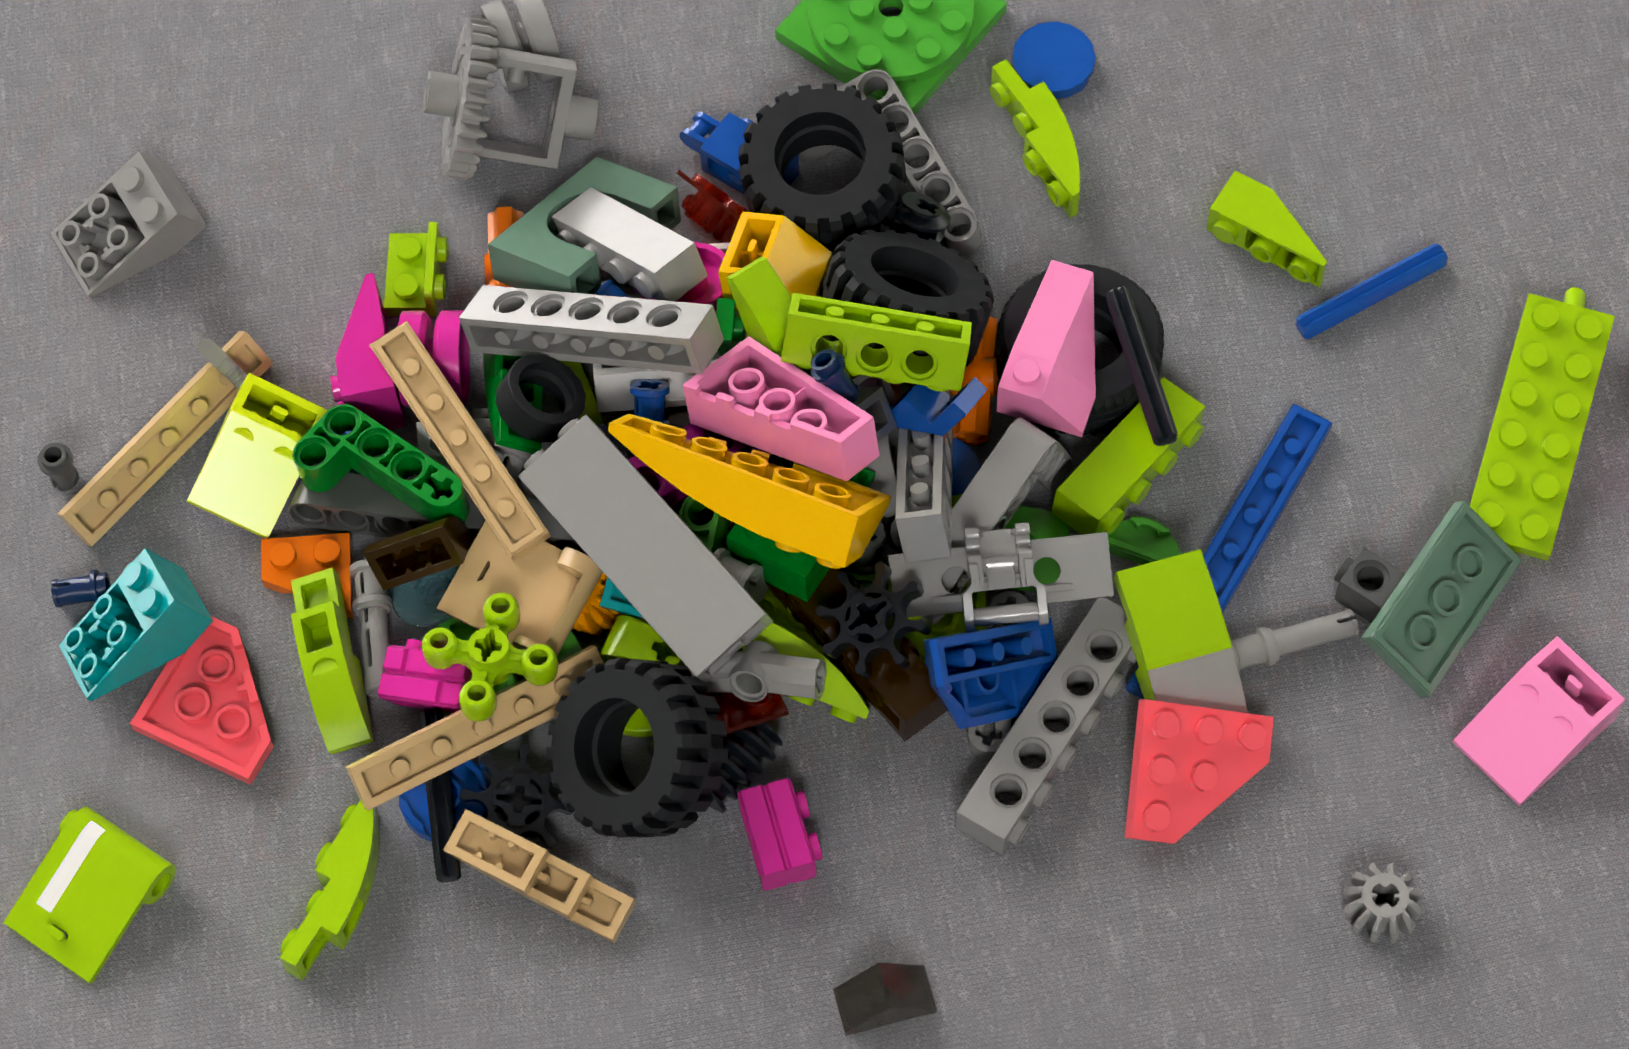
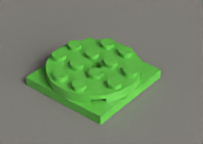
M802 0L775 29V39L844 84L873 69L887 72L894 80L915 115L1007 12V2L1004 0ZM887 7H896L901 9L902 12L898 16L887 17L880 11ZM876 90L869 97L879 100L886 96L888 91Z

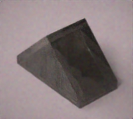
M877 963L833 989L845 1036L937 1012L924 965Z

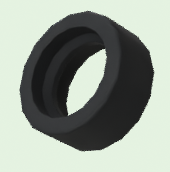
M527 355L515 361L496 390V405L499 414L509 428L523 438L539 443L557 441L559 439V431L571 420L579 418L585 409L586 394L580 379L571 368L559 360L545 355ZM519 383H532L549 391L559 402L562 414L545 413L532 406L522 395Z

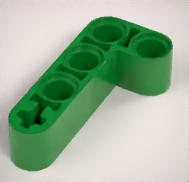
M340 404L329 409L293 448L292 456L304 486L313 492H324L332 489L353 468L431 522L449 516L458 517L464 522L469 515L468 501L461 480L456 474L349 404ZM346 431H351V432L348 433V434L341 435L342 433H344V432H346ZM384 453L382 456L374 457L376 454ZM322 462L319 465L312 466L314 463ZM419 475L414 479L406 480L410 476Z

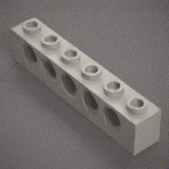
M483 285L459 317L472 352L518 357L545 355L559 361L694 374L703 373L724 341L714 307L711 304Z
M901 383L900 397L914 384ZM951 390L944 391L951 398L953 397ZM899 428L895 521L905 563L933 561L938 558L951 557L953 428L944 436Z
M1104 597L1097 598L956 811L955 828L1001 855L1005 853L1011 843L1016 846L1020 844L1031 824L1027 820L1028 816L1035 806L1042 809L1054 790L1055 785L1051 783L1052 779L1059 769L1066 772L1073 763L1079 750L1075 747V744L1084 733L1090 736L1102 716V712L1098 709L1106 697L1113 700L1120 691L1126 678L1122 675V672L1128 663L1137 664L1124 627L1128 620L1124 608ZM1103 649L1112 653L1114 657L1109 660H1099L1092 655V652ZM1073 685H1083L1090 690V693L1085 696H1076L1068 688ZM1057 720L1064 723L1067 728L1061 732H1052L1044 725L1049 721ZM1034 756L1039 758L1043 765L1039 768L1030 769L1022 765L1020 761L1025 757ZM1002 793H1012L1020 801L1014 805L1007 806L998 802L996 797Z

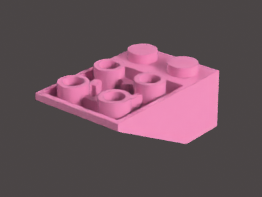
M1556 636L1514 675L1455 737L1453 743L1520 806L1615 721L1625 698Z

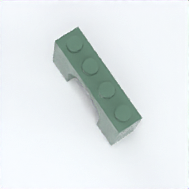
M594 158L488 244L494 280L514 288L595 294L601 287L597 253L557 238L556 235L559 232L552 216L592 187L672 230L681 222L677 186L605 159Z

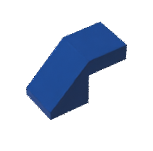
M974 377L961 389V392H958L951 398L944 391H934L927 386L914 384L893 405L891 412L897 428L944 436L969 413L988 389Z

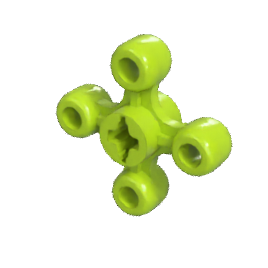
M496 593L486 600L483 606L486 628L477 630L471 635L469 640L456 638L455 634L446 628H434L427 632L422 640L423 657L432 668L441 670L450 668L454 664H461L471 670L472 679L462 687L459 693V704L463 715L474 722H482L493 716L497 708L494 686L506 681L511 673L523 675L530 684L535 686L550 684L558 673V659L554 650L549 646L534 644L526 650L514 648L509 643L508 634L515 630L520 622V608L517 600L507 593Z

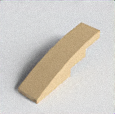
M465 809L443 849L445 853L614 944L637 903L634 898L594 879L591 874L551 855L546 849Z

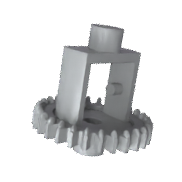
M466 17L465 23L462 26V32L459 34V42L456 45L455 59L452 62V74L429 70L423 95V113L445 116L442 126L443 136L440 159H442L440 168L442 169L441 174L443 177L467 180L473 177L474 172L477 170L476 164L480 162L479 157L557 170L564 137L591 141L597 123L598 100L572 95L577 72L575 61L496 47L499 44V41L496 39L498 36L496 24L484 18ZM494 65L508 67L507 80L518 84L524 83L526 71L556 76L542 148L483 139L487 136V133L480 130L479 125L480 122L490 121L489 116L482 114V109L484 105L493 104L491 99L485 97L486 88H494L496 86L494 82L487 80L488 73L497 71V67Z

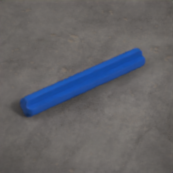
M1432 244L1299 315L1295 323L1297 330L1305 339H1310L1445 267L1448 260L1446 252L1443 251L1439 244Z

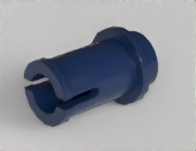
M830 349L817 353L811 360L812 377L815 381L822 383L853 403L858 398L860 389L857 384L855 385L844 368L845 359L843 356Z
M91 570L90 575L60 580L53 579L51 582L53 586L51 587V593L57 608L65 605L96 602L111 587V582L106 572L100 573L98 570Z

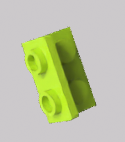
M438 222L428 223V233H389L384 297L386 316H400L402 311H425L428 316H437L438 300H445L446 277L445 274H440L441 262H448L449 257L448 237H441Z

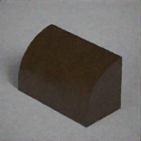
M449 516L371 543L366 547L363 555L384 591L463 564L473 535L458 517Z

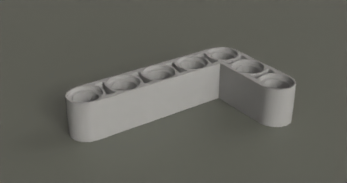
M873 69L837 88L839 91H845L846 87L849 86L860 90L862 100H865L876 90L888 91L886 96L876 101L881 104L882 113H889L895 124L905 123L908 125L906 130L900 133L906 168V182L912 191L929 197L939 190L950 192L948 198L939 202L951 217V223L944 231L943 243L947 249L953 248L960 252L961 256L971 254L978 249L982 234L976 215L892 77L883 70ZM822 145L809 148L799 154V161H815L835 150L838 146ZM919 156L929 158L923 167L912 168L909 166L914 158ZM960 224L971 227L964 236L955 237L950 235L952 229Z
M1022 417L1017 418L1006 430L953 507L951 548L965 547L964 529L978 527L979 532L1004 529L1036 482L1049 491L1055 489L1067 474L1073 461L1062 445ZM956 566L948 568L942 575L944 589L952 594L960 593L969 581L966 571ZM945 614L920 617L931 625H935Z

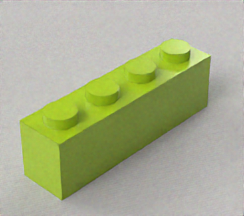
M1163 377L1160 381L1178 432L1177 440L1169 445L1156 446L1153 443L1139 402L1057 488L1051 513L1081 535L1103 533L1105 531L1111 534L1123 520L1124 510L1132 502L1138 505L1148 494L1152 486L1151 481L1158 474L1165 476L1178 459L1177 453L1184 446L1191 448L1201 437L1205 428L1201 422L1206 406Z

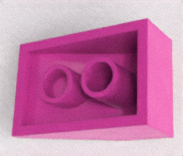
M374 273L365 274L335 356L338 375L330 376L334 401L337 402V405L349 404L391 430L406 427L399 389L369 346L389 333L387 317Z

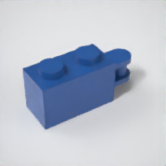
M697 112L693 116L694 123L689 129L684 128L679 134L680 139L686 146L700 154L702 171L744 194L739 173L740 163L738 156L740 145L745 143L743 134L748 124L753 121L747 118L740 119L728 112L723 120L719 122L703 112ZM799 154L788 164L783 173V179L789 185L800 174Z

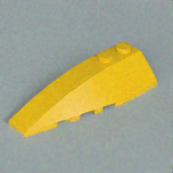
M627 414L609 423V433L644 464L680 491L718 515L762 537L775 541V546L779 549L792 553H807L817 557L816 561L825 567L834 569L845 568L861 558L890 504V495L853 481H844L796 462L793 463L792 469L769 463V453L755 449L751 453L727 451V441L717 438L695 437L689 440L686 439L687 431L685 429L633 414Z

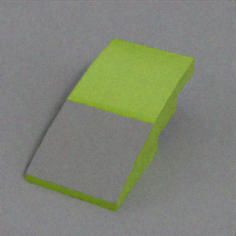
M1201 549L1117 571L1113 576V580L1128 619L1124 627L1139 666L1135 674L1144 699L1248 713L1230 637Z

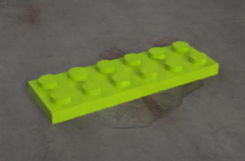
M1531 293L1528 294L1469 506L1514 552L1549 561L1615 316Z

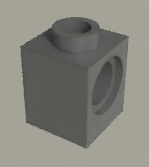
M1364 548L1355 561L1348 557L1338 570L1334 578L1339 583L1335 600L1372 623L1405 573ZM1370 581L1378 589L1374 591L1366 590L1359 585V582Z

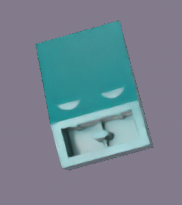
M144 548L134 561L125 567L123 573L111 587L96 600L94 606L80 622L69 630L64 640L59 644V647L86 699L93 701L184 654L213 622V619L184 568Z

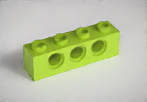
M792 292L781 362L792 363L794 366L802 369H811L812 358L820 351L830 349L843 356L845 359L844 368L850 376L864 375L876 377L892 384L906 382L924 385L931 390L940 392L948 390L961 392L970 346L972 322ZM826 335H832L837 337L839 340L827 341L822 337ZM879 343L883 345L884 348L874 349L869 347L867 344ZM921 350L929 353V355L917 356L912 352Z

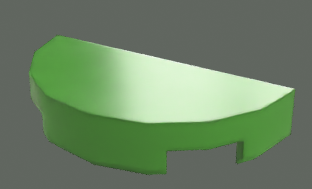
M1129 517V520L1121 521L1111 534L1107 533L1110 554L1141 565L1181 554L1177 542L1170 535L1171 531L1168 527L1151 518Z

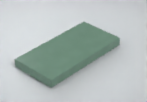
M1465 501L1454 502L1361 639L1419 697H1430L1522 559Z

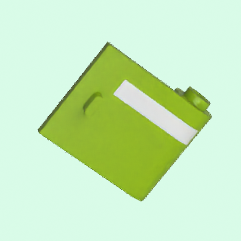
M85 806L79 810H71L63 818L59 826L60 834L3 923L88 983H93L143 904L150 905L155 903L168 890L176 875V866L90 807ZM55 925L63 931H65L68 934V937L65 936L64 932L56 928Z

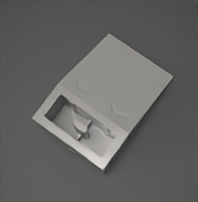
M138 151L50 234L87 296L93 297L178 253L207 225L171 166L166 162Z

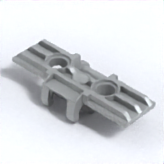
M1029 522L1015 523L1014 528L979 532L978 527L964 529L965 547L951 548V557L938 558L933 561L905 563L903 553L888 555L889 568L892 570L890 576L892 593L903 590L910 581H915L924 590L923 596L909 603L907 617L963 612L966 632L975 631V627L1036 620L1039 621V625L1049 624L1047 603L1114 596L1107 532L1030 540ZM1050 557L1058 563L1060 574L1055 582L1042 584L1036 580L1033 569L1034 564L1040 558ZM950 567H960L968 575V586L961 593H949L942 585V575ZM1034 587L1035 602L973 608V592Z

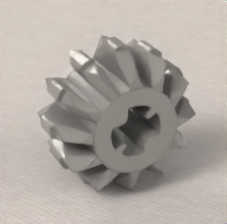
M1374 862L1368 865L1367 875L1359 871L1355 872L1351 877L1353 886L1345 887L1342 898L1349 903L1344 907V918L1357 919L1353 926L1355 934L1362 932L1366 928L1371 930L1369 938L1372 943L1378 941L1381 933L1385 934L1391 944L1397 941L1399 931L1407 935L1411 934L1415 928L1413 920L1420 919L1423 913V907L1416 903L1422 897L1421 888L1408 887L1413 878L1411 872L1404 873L1401 877L1394 875L1396 871L1394 863L1388 864L1385 873H1381L1379 867ZM1386 899L1391 903L1390 905L1385 903L1379 907L1375 904V901L1380 903Z

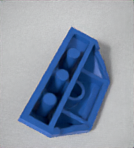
M1049 618V624L1039 625L1038 620L1026 621L923 640L930 685L959 729L1019 717L1058 659L1051 618Z

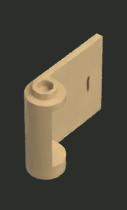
M485 520L467 552L464 563L457 570L437 609L479 630L486 628L483 616V606L486 600L496 593L510 594L517 600L519 605L520 622L517 628L508 634L509 643L514 648L526 650L534 644H544L553 649L556 656H558L603 571L589 556L569 547L561 550L545 541L513 561Z

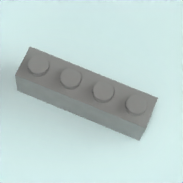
M592 187L552 216L559 232L556 235L557 238L597 253L598 267L611 274L619 283H627L633 286L647 299L652 297L656 300L677 301L708 276L695 242Z

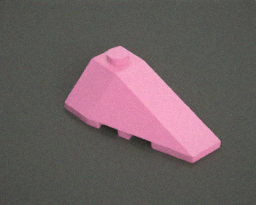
M1051 260L1011 350L998 385L997 412L1016 418L1022 417L1026 421L1082 437L1096 399L1094 273Z

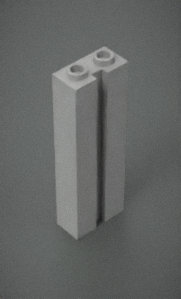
M586 414L580 420L578 418L571 420L559 431V439L546 451L544 449L537 451L525 462V470L518 477L692 673L706 683L733 659L731 656L744 644L747 646L773 622V619L596 423Z

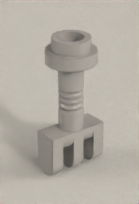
M202 332L195 333L191 339L193 347L239 389L247 373H244L206 334Z

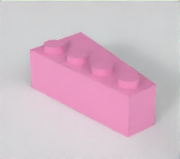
M749 336L707 366L702 374L695 375L683 384L690 424L841 480L848 481L880 456L873 416L827 386L815 381L813 377L793 364L781 362L779 355Z

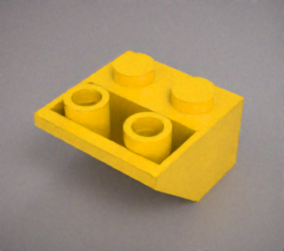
M742 212L718 271L723 298L734 299L726 277L760 257L767 258L791 296L793 292L818 297L829 267L832 252L786 216Z

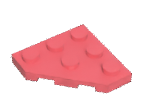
M212 617L213 622L184 654L166 663L131 720L130 725L134 731L252 785L274 745L241 634L238 628Z
M1148 699L1139 700L1124 838L1175 844L1270 762L1274 717Z

